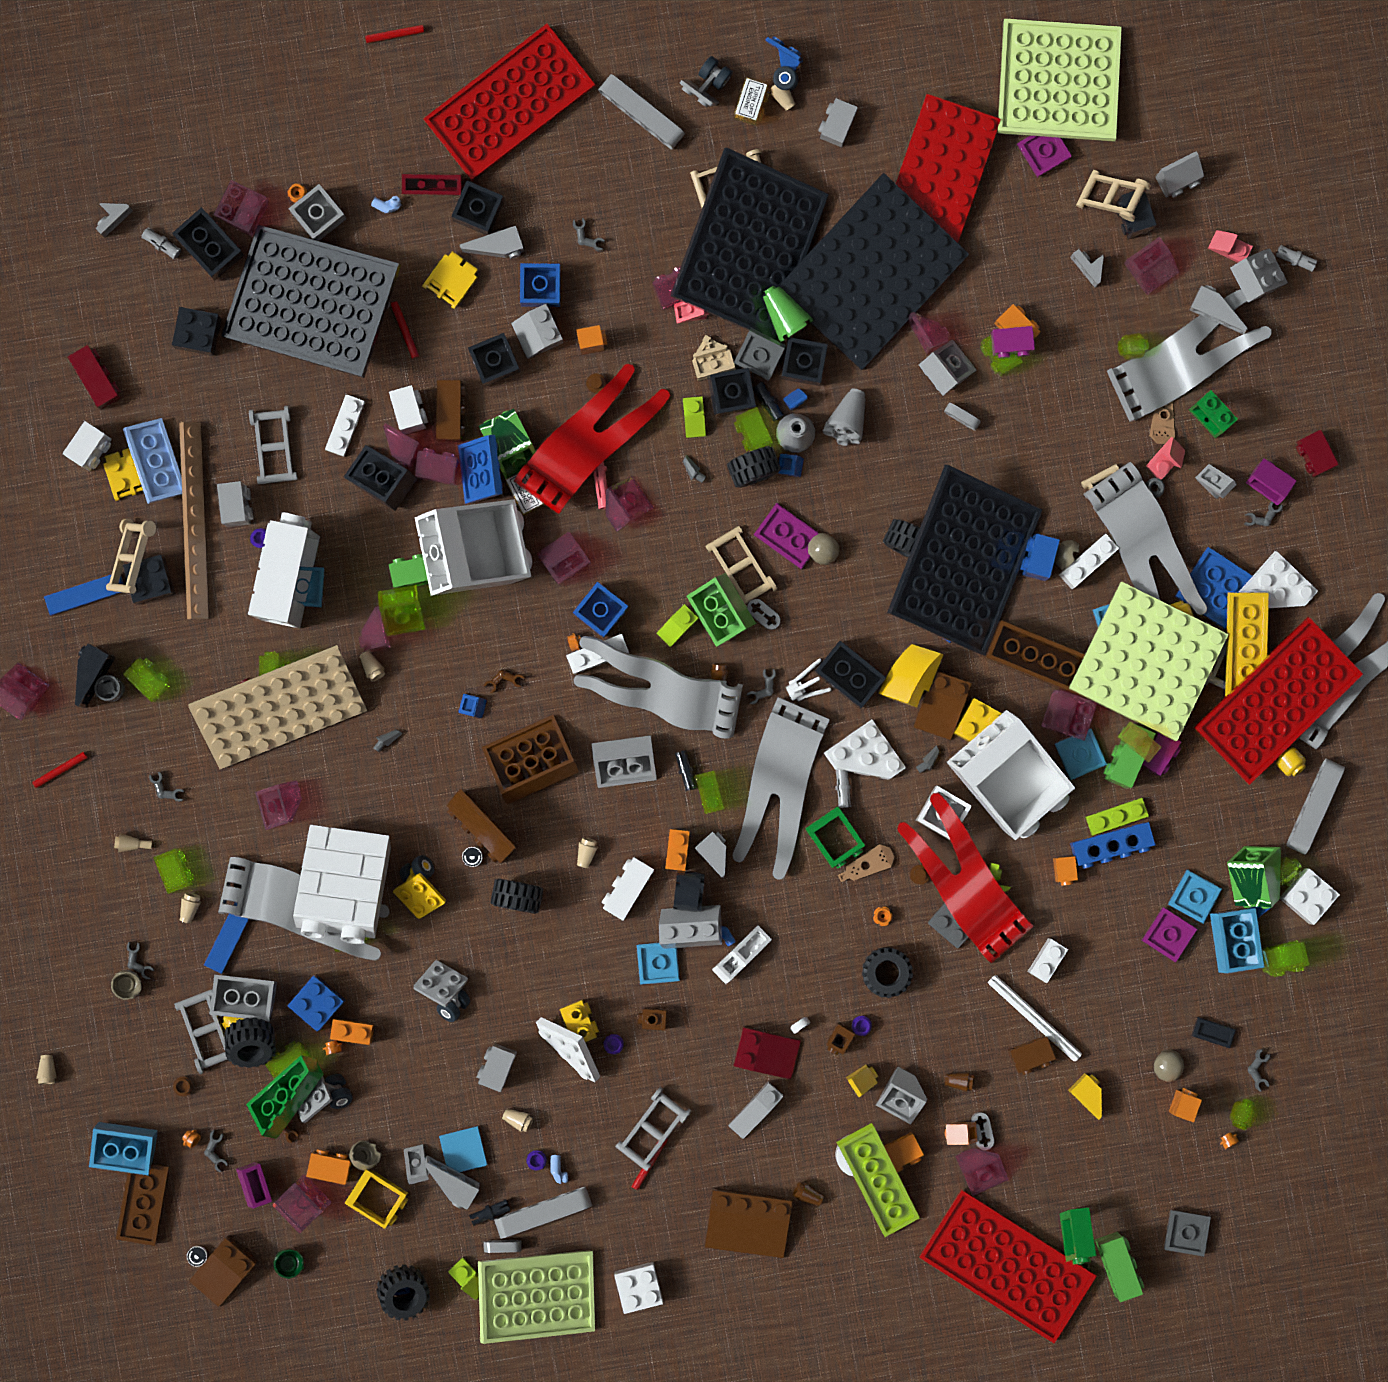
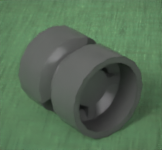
M104 675L96 681L94 691L100 699L115 702L123 697L125 686L119 678Z

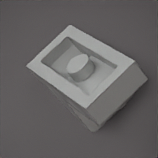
M100 203L109 216L103 217L98 222L96 229L105 238L133 210L127 204Z
M1078 249L1070 258L1094 287L1098 286L1101 282L1103 255L1091 264L1089 256L1084 251L1081 252Z
M1210 464L1195 477L1216 499L1219 497L1224 498L1237 485L1233 479Z
M423 1144L404 1149L409 1184L429 1180L428 1175L430 1172L425 1167L426 1154Z

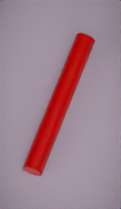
M423 25L366 35V43L424 33Z
M397 301L393 302L390 305L411 358H417L419 354Z
M83 751L32 782L34 787L37 789L88 757Z
M668 1138L650 1160L651 1167L648 1171H645L643 1168L641 1169L631 1186L637 1191L639 1190Z

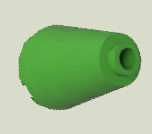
M773 285L764 291L766 295L763 299L780 342L784 341V335L788 338L807 325L805 321L809 320L810 323L814 321L780 286L776 288Z

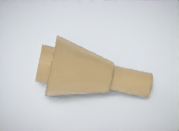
M120 833L119 837L115 836L114 848H118V852L138 848L151 849L152 841L139 840Z

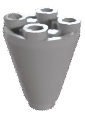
M851 389L826 422L823 433L837 439L836 442L843 446H847L848 443L860 444L863 436L865 393L858 389Z
M790 414L779 422L776 429V437L784 450L799 453L807 450L812 445L815 438V428L808 417L802 414ZM797 424L801 428L798 432L793 429Z

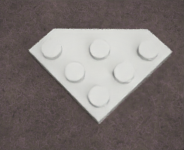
M1274 551L1239 592L1269 593L1268 608L1305 606L1318 590L1278 552Z
M872 719L824 752L832 766L837 770H846L887 780L906 768Z
M542 1017L536 1022L541 1037L583 1079L596 1082L600 1078L582 1036Z

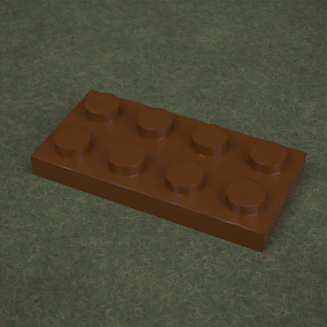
M152 1163L149 1175L127 1172L116 1240L156 1246L170 1166Z

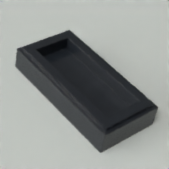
M1197 1017L1191 1036L1230 1048L1236 1030Z

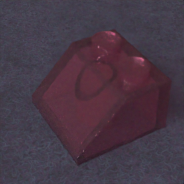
M303 1174L272 1206L300 1234L332 1202L316 1187L312 1180Z

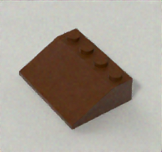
M554 715L482 747L507 805L579 772Z
M460 789L446 805L449 808L447 813L454 820L458 818L463 823L460 825L467 834L471 832L476 837L474 841L480 848L486 847L489 851L487 855L495 863L497 861L502 863L519 847L465 789Z
M712 1188L705 1248L784 1258L792 1199Z

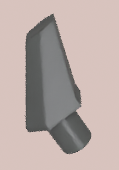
M686 455L683 463L690 479L693 480L695 478L702 483L706 476L699 472L700 468Z
M393 730L376 737L378 742L373 749L380 753L385 745L389 746L402 732Z
M937 745L923 758L924 762L916 766L919 773L926 769L932 770L940 753Z

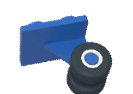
M774 36L772 39L767 37L765 41L779 50L781 67L773 75L774 84L781 90L792 91L798 84V75L795 71L798 65L803 62V59L800 57L801 53L791 46L789 49L785 48L783 41Z

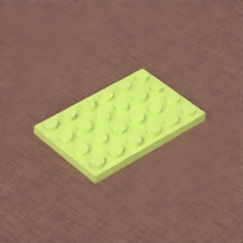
M586 1250L478 1261L481 1343L487 1344L595 1331L593 1251Z

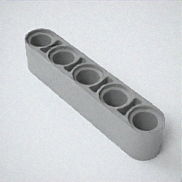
M610 74L598 89L605 98L668 148L673 149L685 135L677 125L614 75Z
M1327 758L1323 761L1286 844L1287 847L1304 855L1308 852L1342 777L1344 766Z
M581 1187L495 1218L494 1221L499 1236L502 1239L591 1207L592 1203L586 1187Z

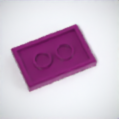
M776 503L754 533V536L802 569L811 557L808 554V544L819 533Z

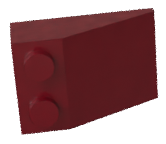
M743 1026L733 1066L791 1079L800 1040Z

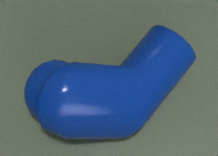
M721 926L722 938L729 947L736 940L726 926Z

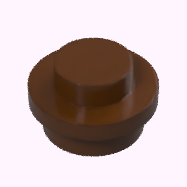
M594 373L587 378L586 386L590 392L598 393L606 386V381L601 374Z
M916 865L911 869L910 878L915 884L922 885L929 880L930 876L923 865Z
M181 1076L174 1081L173 1090L178 1096H187L193 1090V1082L190 1078Z

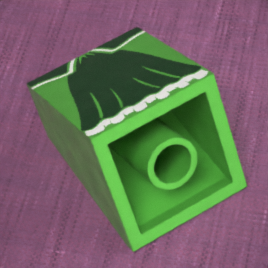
M514 408L479 425L483 436L495 435L498 445V461L506 480L517 475L536 452Z
M1244 846L1227 862L1235 906L1269 909L1280 899V847Z

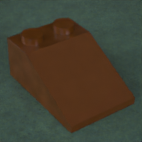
M936 672L930 690L925 691L913 728L951 740L971 683Z
M228 1235L189 1282L220 1307L256 1265L258 1260Z

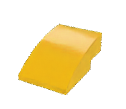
M911 644L889 671L879 694L917 708L923 691L930 690L943 654Z

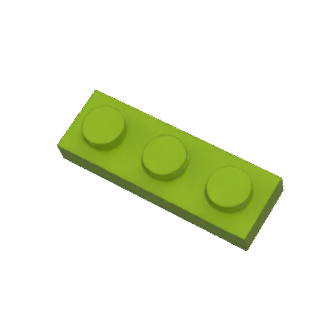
M1139 798L1086 816L1085 818L1093 836L1149 816L1143 798Z

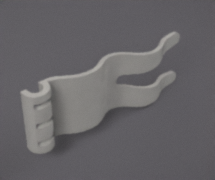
M1241 289L1224 298L1233 311L1247 301ZM1199 315L1161 344L1116 368L1107 370V373L1129 422H1132L1179 398L1243 351L1268 339L1271 336V329L1264 326L1252 330L1203 355H1198L1196 353V346L1219 324ZM1126 372V377L1120 380L1116 379V376ZM1131 389L1134 390V393L1125 397L1123 394ZM1141 405V410L1135 413L1131 412V409Z
M1131 462L1083 494L1091 502L1093 509L1112 535L1134 588L1160 600L1149 565L1150 557L1156 555L1172 577L1184 599L1196 614L1202 615L1206 612L1207 606L1200 597L1174 542L1164 513L1153 494L1143 482L1139 471ZM1126 470H1128L1131 473V475L1133 476V480L1130 481L1128 476L1125 474ZM1112 480L1118 487L1117 491H1115L1112 485L1109 483ZM1096 491L1101 494L1104 499L1100 502L1095 494Z
M1380 593L1374 594L1356 621L1333 641L1347 657L1358 646L1372 626L1385 601L1384 595ZM1388 641L1354 664L1363 675L1298 737L1315 749L1321 745L1330 727L1345 712L1362 689L1388 667ZM1315 730L1318 731L1316 737L1310 740L1309 738Z
M583 636L580 639L579 644L582 648L598 654L624 673L649 681L651 687H621L594 676L581 674L576 675L574 678L576 686L590 689L615 703L651 711L668 723L683 729L710 730L715 736L720 738H731L734 736L742 684H738L737 687H729L726 685L727 681L690 678L680 674L663 662L623 652L598 638ZM724 695L732 696L735 698H727ZM722 711H724V712H733V713H732V714H724ZM719 727H722V728H730V729H729V730H722V729H720Z
M779 697L777 698L769 716L755 760L745 818L733 852V859L736 862L744 860L761 824L769 798L772 794H776L780 798V817L773 876L776 879L784 878L797 839L810 770L830 719ZM781 706H787L783 716L778 715ZM801 712L803 716L798 724L795 720L798 713ZM817 719L820 722L815 731L812 730V726Z
M230 857L218 913H228L237 917L264 921L303 936L301 928H296L293 918L301 875L277 866ZM234 865L243 866L245 870L234 869ZM231 883L240 884V885H241V889L235 888V887H230V884H231ZM227 901L236 902L237 907L226 905ZM381 904L379 917L385 918L389 915V908ZM325 932V937L322 939L306 937L359 958L376 961L381 957V952L378 948L365 943L351 944L344 942L340 939V933Z

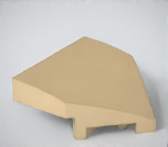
M705 335L692 360L697 380L707 379V376L711 374L736 370L731 352L727 349V346Z

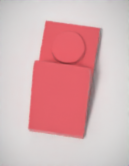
M1216 230L1208 249L1238 263L1248 257L1253 246L1237 239L1238 235Z
M684 302L674 304L677 323L704 320L709 315V313Z
M1171 437L1146 467L1156 478L1162 480L1173 466L1182 467L1185 449Z

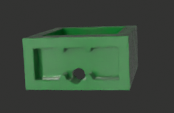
M1212 390L1206 393L1189 409L1214 438L1221 435L1238 420Z
M838 806L805 828L831 868L836 866L838 869L847 863L846 858L851 855L856 857L863 852L862 847L865 846ZM839 816L857 845L833 861L814 832Z
M1089 1208L1070 1209L1060 1213L1066 1262L1073 1261V1265L1090 1262V1258L1096 1256Z

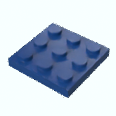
M487 435L458 445L465 504L502 494V482L499 471L500 463L497 455L498 445L495 435Z
M1207 547L1190 572V576L1200 597L1207 606L1206 612L1202 615L1225 629L1227 627L1228 592H1239L1251 579L1252 575ZM1179 590L1175 597L1187 603Z

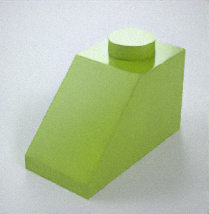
M684 604L663 625L657 634L671 647L698 620V617Z

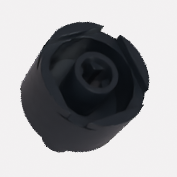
M677 870L673 910L701 912L705 874Z

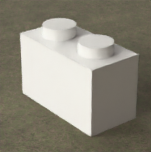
M1048 938L1027 972L1048 983L1068 949Z

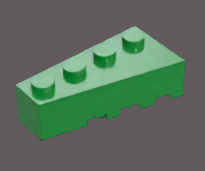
M299 1056L246 1104L262 1136L277 1139L324 1074L315 1058Z

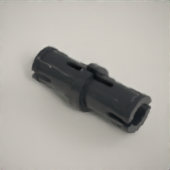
M761 382L756 385L753 391L757 394L762 402L761 406L766 408L773 421L784 416V413H782L775 402L776 398L771 396L764 383Z
M687 750L681 751V754L680 752L674 753L680 769L678 773L682 776L685 791L691 790V788H698L692 772L694 769L690 766Z
M504 1199L492 1206L486 1205L485 1209L469 1214L470 1220L479 1217L471 1221L473 1226L489 1219L494 1220L496 1216L511 1211L510 1206L501 1208L508 1204L507 1200Z

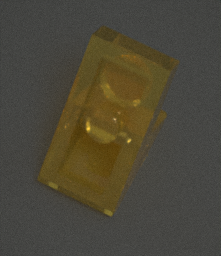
M1129 722L1117 736L1147 762H1150L1161 748L1159 744L1148 736L1147 732L1132 722Z

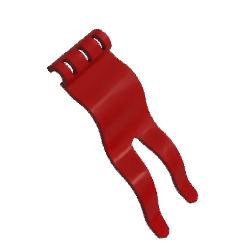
M625 364L601 391L544 441L531 459L523 466L513 482L560 514L567 502H569L591 473L660 411L670 397L669 392L666 389L659 390L650 400L601 433L596 432L593 426L621 393L634 373L633 365ZM529 473L531 477L528 479L526 484H524L522 480L524 479L526 474ZM544 484L546 486L541 494H538V489ZM558 494L559 496H561V498L559 499L557 504L554 505L552 504V501Z
M933 793L930 796V802L937 811L951 840L961 866L960 873L957 875L952 874L925 840L908 823H899L897 830L919 858L958 925L977 946L983 956L990 963H993L1032 929L1034 925L1027 920L998 884L968 831L950 804L940 793ZM1015 920L1023 926L1021 930L1013 923ZM1003 932L1010 940L1005 942L1000 934ZM988 944L996 951L994 954L986 948Z

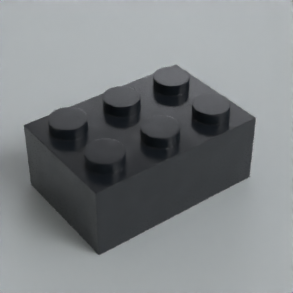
M202 207L172 233L214 281L244 256L241 250Z
M842 641L836 644L814 672L859 709L865 705L886 679L884 675Z

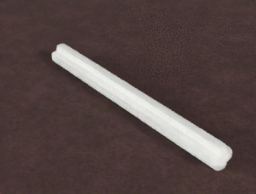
M994 975L989 980L990 986L1073 1061H1077L1081 1057L1082 1053L997 975Z

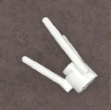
M820 658L789 682L790 685L786 689L792 701L795 699L800 701L804 698L820 695L832 690L831 688L803 694L806 692L804 688L819 681L820 677H816L804 684L798 682L822 661Z

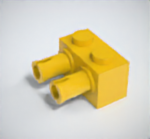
M582 999L560 1008L568 1030L582 1036L585 1042L597 1038L596 1033L599 1030L596 1022H591L589 1014L592 1012L588 1002L584 1003Z

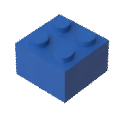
M520 263L521 307H540L544 304L547 307H560V264Z
M1036 534L1028 539L1025 550L1028 551V555L1023 558L1020 570H1023L1022 575L1042 581L1048 580L1052 572L1060 540Z
M597 582L573 611V614L605 638L629 607Z
M314 975L288 1004V1007L318 1032L346 1000L318 975Z

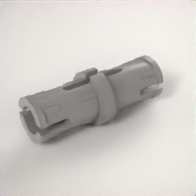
M149 227L142 234V238L154 245L158 251H163L174 260L179 256L181 249L169 242L167 237L160 236Z
M1280 245L1278 253H1276V257L1291 262L1293 266L1298 265L1311 272L1317 263L1316 259L1314 260L1301 254V251L1296 252L1283 245Z
M835 769L837 777L835 790L838 793V807H851V785H849L848 771Z

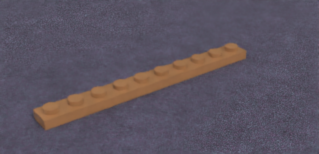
M181 422L179 424L187 619H209L201 423Z

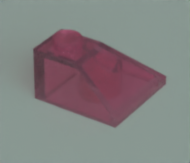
M915 312L910 314L908 322L926 354L948 342L949 339L947 337H949V333L945 326L941 327L940 323Z
M385 423L383 428L391 455L396 459L395 463L404 468L405 466L411 468L422 450V446L419 442Z
M632 476L606 489V517L616 532L653 509V506Z
M379 606L374 608L361 630L362 636H359L360 647L364 648L366 652L390 648L384 611Z
M297 780L255 792L265 830L292 822L302 800Z
M972 1148L955 1156L972 1196L1009 1180L999 1154Z

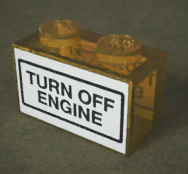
M746 77L734 113V119L755 126L758 120H762L765 110L761 108L763 102H768L771 92L768 91V84Z
M527 473L522 482L526 484L531 475ZM517 474L505 479L523 516L544 507V503L513 482ZM541 489L537 491L538 494L542 493Z

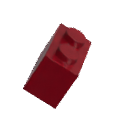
M1322 430L1296 442V450L1301 457H1304L1306 461L1305 468L1313 477L1339 465Z

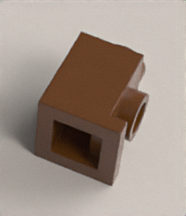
M643 1008L642 1013L638 1012V1024L642 1025L641 1029L665 1031L666 1009ZM650 1016L656 1018L654 1023H649L648 1018Z
M837 1023L825 1043L829 1046L827 1050L835 1055L839 1053L844 1054L855 1033ZM838 1036L843 1039L840 1044L835 1042V1038Z

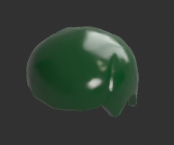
M282 1249L274 1258L275 1272L282 1278L291 1279L297 1277L303 1270L304 1258L296 1249Z

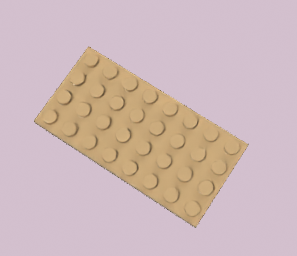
M338 645L188 704L219 769L367 711Z

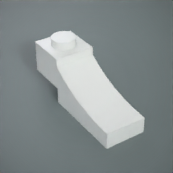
M759 926L755 927L712 970L727 984L772 939Z

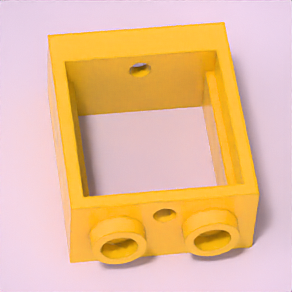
M366 1169L345 1204L385 1229L387 1225L392 1226L398 1217L395 1215L398 1208L403 1209L407 1203L406 1195L408 1192L372 1169ZM370 1178L375 1179L400 1195L386 1219L356 1201Z

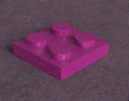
M1030 135L1017 144L1037 178L1071 158L1070 152L1060 137Z
M1162 907L1141 941L1173 962H1176L1197 929Z

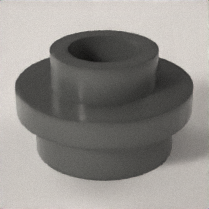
M1152 478L1145 484L1155 498L1160 497L1164 493L1165 485L1158 478ZM1152 485H1156L1158 487V490L1156 492L1152 491Z

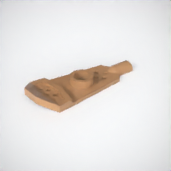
M1173 401L1168 403L1169 405H1164L1165 408L1162 406L1154 410L1149 436L1157 444H1166L1171 437L1175 438ZM1161 412L1167 413L1166 419L1161 418Z
M879 844L846 866V871L839 874L838 877L841 882L849 878L854 881L891 868L894 855L889 847ZM866 861L870 864L868 869L862 868L863 862Z

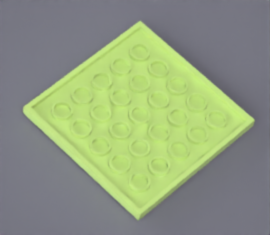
M1004 19L998 118L1001 121L998 125L997 133L1115 141L1121 27Z
M1120 582L1069 689L1177 741L1229 634L1128 584Z

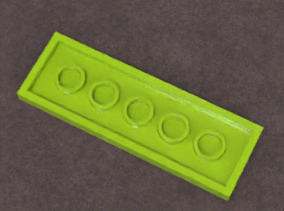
M872 1123L836 1142L884 1237L919 1219Z

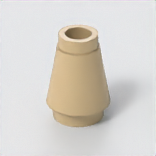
M776 85L770 88L771 95L786 111L795 105L790 90H781Z
M370 651L360 655L368 679L370 678L373 682L385 675L384 667Z
M583 837L582 841L579 842L578 866L583 868L589 867L598 849L596 840Z
M186 892L182 897L180 921L185 923L192 922L201 903L199 895Z
M41 1055L36 1078L38 1079V1084L55 1083L57 1078L53 1055Z
M508 1108L502 1117L503 1120L520 1132H528L533 1122V1117H530V1114Z

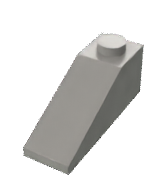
M516 226L460 244L462 252L503 258L510 257V259L517 258L524 252Z
M1208 285L1199 288L1190 311L1241 334L1246 332L1247 327L1222 296L1216 292L1215 288Z
M768 1081L728 1126L744 1139L783 1098V1094Z
M426 1156L425 1167L448 1199L452 1201L454 1206L468 1209L479 1191V1182Z

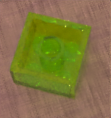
M417 585L378 591L379 610L386 636L425 630L424 612Z
M1295 940L1261 948L1264 962L1262 970L1263 973H1267L1270 976L1278 977L1285 975L1287 970L1293 972L1305 970L1304 966L1309 965L1305 944L1302 941Z

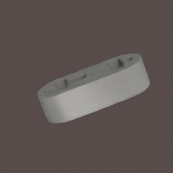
M949 403L944 410L948 416L976 431L981 423L979 419L952 403Z
M753 599L749 602L747 609L755 620L768 630L778 627L780 617L776 612L759 599ZM759 603L761 605L760 610L764 613L762 615L757 611L753 613L751 605ZM766 614L770 618L775 616L776 624L767 625L768 620L764 615Z
M977 1112L972 1116L971 1122L977 1121L978 1116H981L986 1122H983L982 1130H980L979 1124H976V1145L982 1150H988L994 1144L990 1120L985 1113ZM983 1132L986 1138H990L987 1146L979 1143V1140H982L981 1133Z
M521 1240L484 1241V1252L522 1251Z

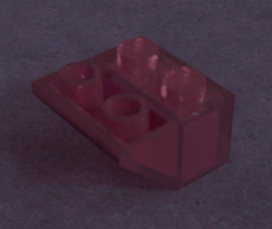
M231 180L214 216L235 229L253 236L269 204V200L267 197Z
M1160 237L1128 258L1124 263L1146 295L1179 273L1170 250Z
M681 266L673 269V273L667 276L661 274L655 277V281L652 282L653 291L662 310L682 302L670 296Z
M424 448L423 451L418 450L415 476L419 479L456 486L460 462L455 454L443 452V455H440L435 450Z
M567 532L536 553L558 586L591 565L590 560L570 532Z
M17 663L0 679V706L22 721L35 708L50 685L20 663Z
M1053 690L1041 727L1085 741L1097 703L1062 690Z

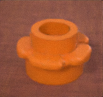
M293 184L288 189V196L294 203L307 193L306 188L300 184Z
M572 633V635L567 636L571 651L580 650V635L576 636L575 633Z
M878 907L874 911L873 919L876 924L886 926L892 921L893 915L890 913L889 908Z
M337 1040L325 1043L326 1047L323 1048L326 1055L342 1052V1043L338 1044Z
M195 1129L192 1131L188 1130L183 1136V1145L191 1149L198 1144L201 1135Z
M1231 1132L1221 1138L1222 1142L1220 1145H1223L1225 1150L1239 1142L1236 1137L1238 1135H1233Z

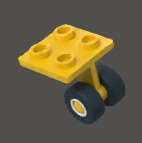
M424 855L415 858L412 861V866L410 863H407L401 867L400 877L404 883L393 891L418 919L446 902V899L427 880L434 874V865Z

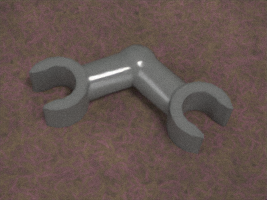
M582 218L583 225L580 227L576 226L575 220H573V228L577 232L578 244L593 247L597 252L603 251L602 248L596 246V243H605V240L602 238H596L595 240L586 238L584 232L585 220Z
M1270 502L1268 505L1269 511L1265 518L1256 517L1253 513L1245 514V516L1252 518V522H1245L1244 525L1270 526L1275 514L1282 510V505L1279 506L1278 510H1274L1272 508L1273 502Z
M765 669L763 670L765 689L747 693V696L751 694L756 696V700L750 702V704H756L759 699L773 694V679L776 675L774 669L771 677H767Z
M158 772L159 780L154 781L152 775H149V780L154 783L158 798L174 799L178 802L184 801L176 797L178 792H185L184 790H164L162 784L163 775Z
M128 942V968L141 973L145 979H151L145 975V970L150 969L154 971V968L151 966L145 967L136 962L140 943H137V949L133 951L130 948V942Z
M1262 1049L1256 1051V1058L1251 1066L1248 1067V1072L1255 1081V1088L1260 1092V1082H1264L1269 1087L1268 1081L1262 1079L1257 1071L1262 1062H1266L1270 1057V1054H1267L1265 1058L1261 1059L1260 1053Z
M215 1130L210 1133V1142L204 1154L215 1164V1169L218 1172H222L218 1167V1163L223 1162L228 1166V1162L225 1159H220L214 1150L217 1143L222 1140L223 1133L219 1139H214L213 1134Z

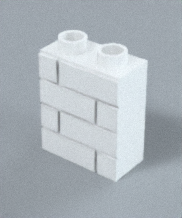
M515 499L435 509L415 517L431 596L508 585L531 577L532 557L530 552L525 549L522 536L524 519L520 511L517 510Z
M282 513L280 522L270 520V523H268L263 543L265 547L262 548L258 566L260 570H257L253 589L255 594H252L248 615L262 621L300 628L305 606L299 602H306L307 593H298L295 590L296 583L300 578H305L310 582L312 571L299 569L300 566H314L320 539L319 535L310 530L312 522L305 520V517ZM304 580L299 581L297 589L300 592H305L308 589V583Z
M1007 710L947 761L948 765L1000 828L1014 840L1019 837L1027 838L1032 835L1040 826L1038 820L1049 810L1056 812L1062 809L1069 801L1068 794L1075 788L1022 721Z
M310 825L293 915L296 928H301L303 936L322 939L325 937V932L340 933V939L351 944H363L365 937L375 938L391 850L389 836Z

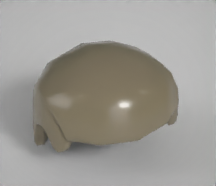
M826 533L814 536L808 544V554L820 565H829L834 562L840 552L838 542Z
M1073 540L1061 542L1058 545L1054 563L1064 571L1074 562L1073 552H1079L1078 548L1080 545Z
M131 970L119 971L111 981L112 992L116 997L123 1000L135 998L142 988L140 977Z
M1174 1050L1161 1051L1154 1061V1072L1159 1079L1165 1082L1177 1080L1184 1071V1060Z
M358 1141L351 1147L349 1158L353 1166L359 1170H370L379 1163L381 1152L377 1151L376 1144Z

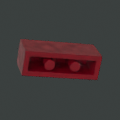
M402 173V194L461 195L462 174Z
M86 345L67 357L97 408L102 410L121 398L118 394L121 390L115 381L111 382L108 377L111 373L106 365L102 366L98 359L101 357L96 348L92 349Z

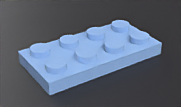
M162 418L125 427L123 431L147 503L182 495V477Z

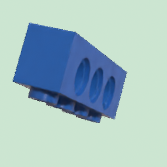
M1144 822L1071 842L1070 845L1073 856L1076 859V866L1081 865L1083 869L1094 866L1093 862L1101 860V863L1113 861V856L1120 855V858L1131 856V852L1139 850V853L1151 850L1150 846H1154L1155 842L1149 822ZM1130 835H1134L1137 839L1134 846H1130L1127 842ZM1112 840L1118 844V848L1113 852L1108 848V844ZM1093 845L1099 849V853L1095 857H1092L1089 853V849Z

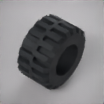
M770 446L747 452L732 459L727 464L734 485L738 488L768 479L781 470L774 449Z
M893 519L883 542L895 552L909 557L920 527L904 520Z
M498 878L494 881L490 903L497 907L536 914L540 910L544 889L540 886Z
M890 947L878 948V950L871 952L866 957L865 963L862 966V976L865 985L872 993L879 997L892 998L899 996L907 990L906 988L910 986L911 978H913L912 965L909 959L899 950ZM883 961H892L899 969V976L892 984H883L876 977V968Z
M254 1017L252 1019L244 1018L243 1020H236L235 1023L232 1022L230 1027L226 1028L224 1033L225 1055L227 1060L232 1062L233 1065H238L242 1068L259 1067L260 1065L267 1064V1061H271L273 1056H275V1032L269 1022Z
M402 1264V1267L396 1265L393 1270L390 1268L386 1270V1275H381L382 1281L377 1283V1295L385 1314H388L390 1318L395 1316L396 1320L400 1321L403 1318L406 1321L409 1317L414 1319L417 1317V1313L421 1314L424 1312L422 1308L428 1306L427 1301L430 1300V1291L419 1269L415 1270V1267L411 1265L408 1268L406 1264ZM401 1288H413L411 1293L405 1297H394V1294Z

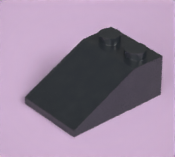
M367 445L364 446L344 475L346 480L394 511L397 510L417 481V478L407 469Z
M89 643L87 646L84 645L78 654L80 657L77 665L75 705L82 708H87L95 694L94 685L96 681L106 675L116 658L98 646Z

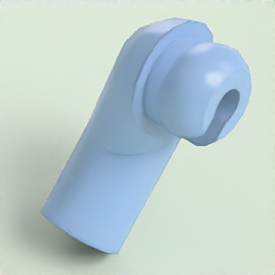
M393 196L392 199L384 202L375 197L371 206L384 213H390L400 208L401 200L399 197Z
M553 1155L551 1156V1173L559 1184L568 1182V1173H561V1156Z

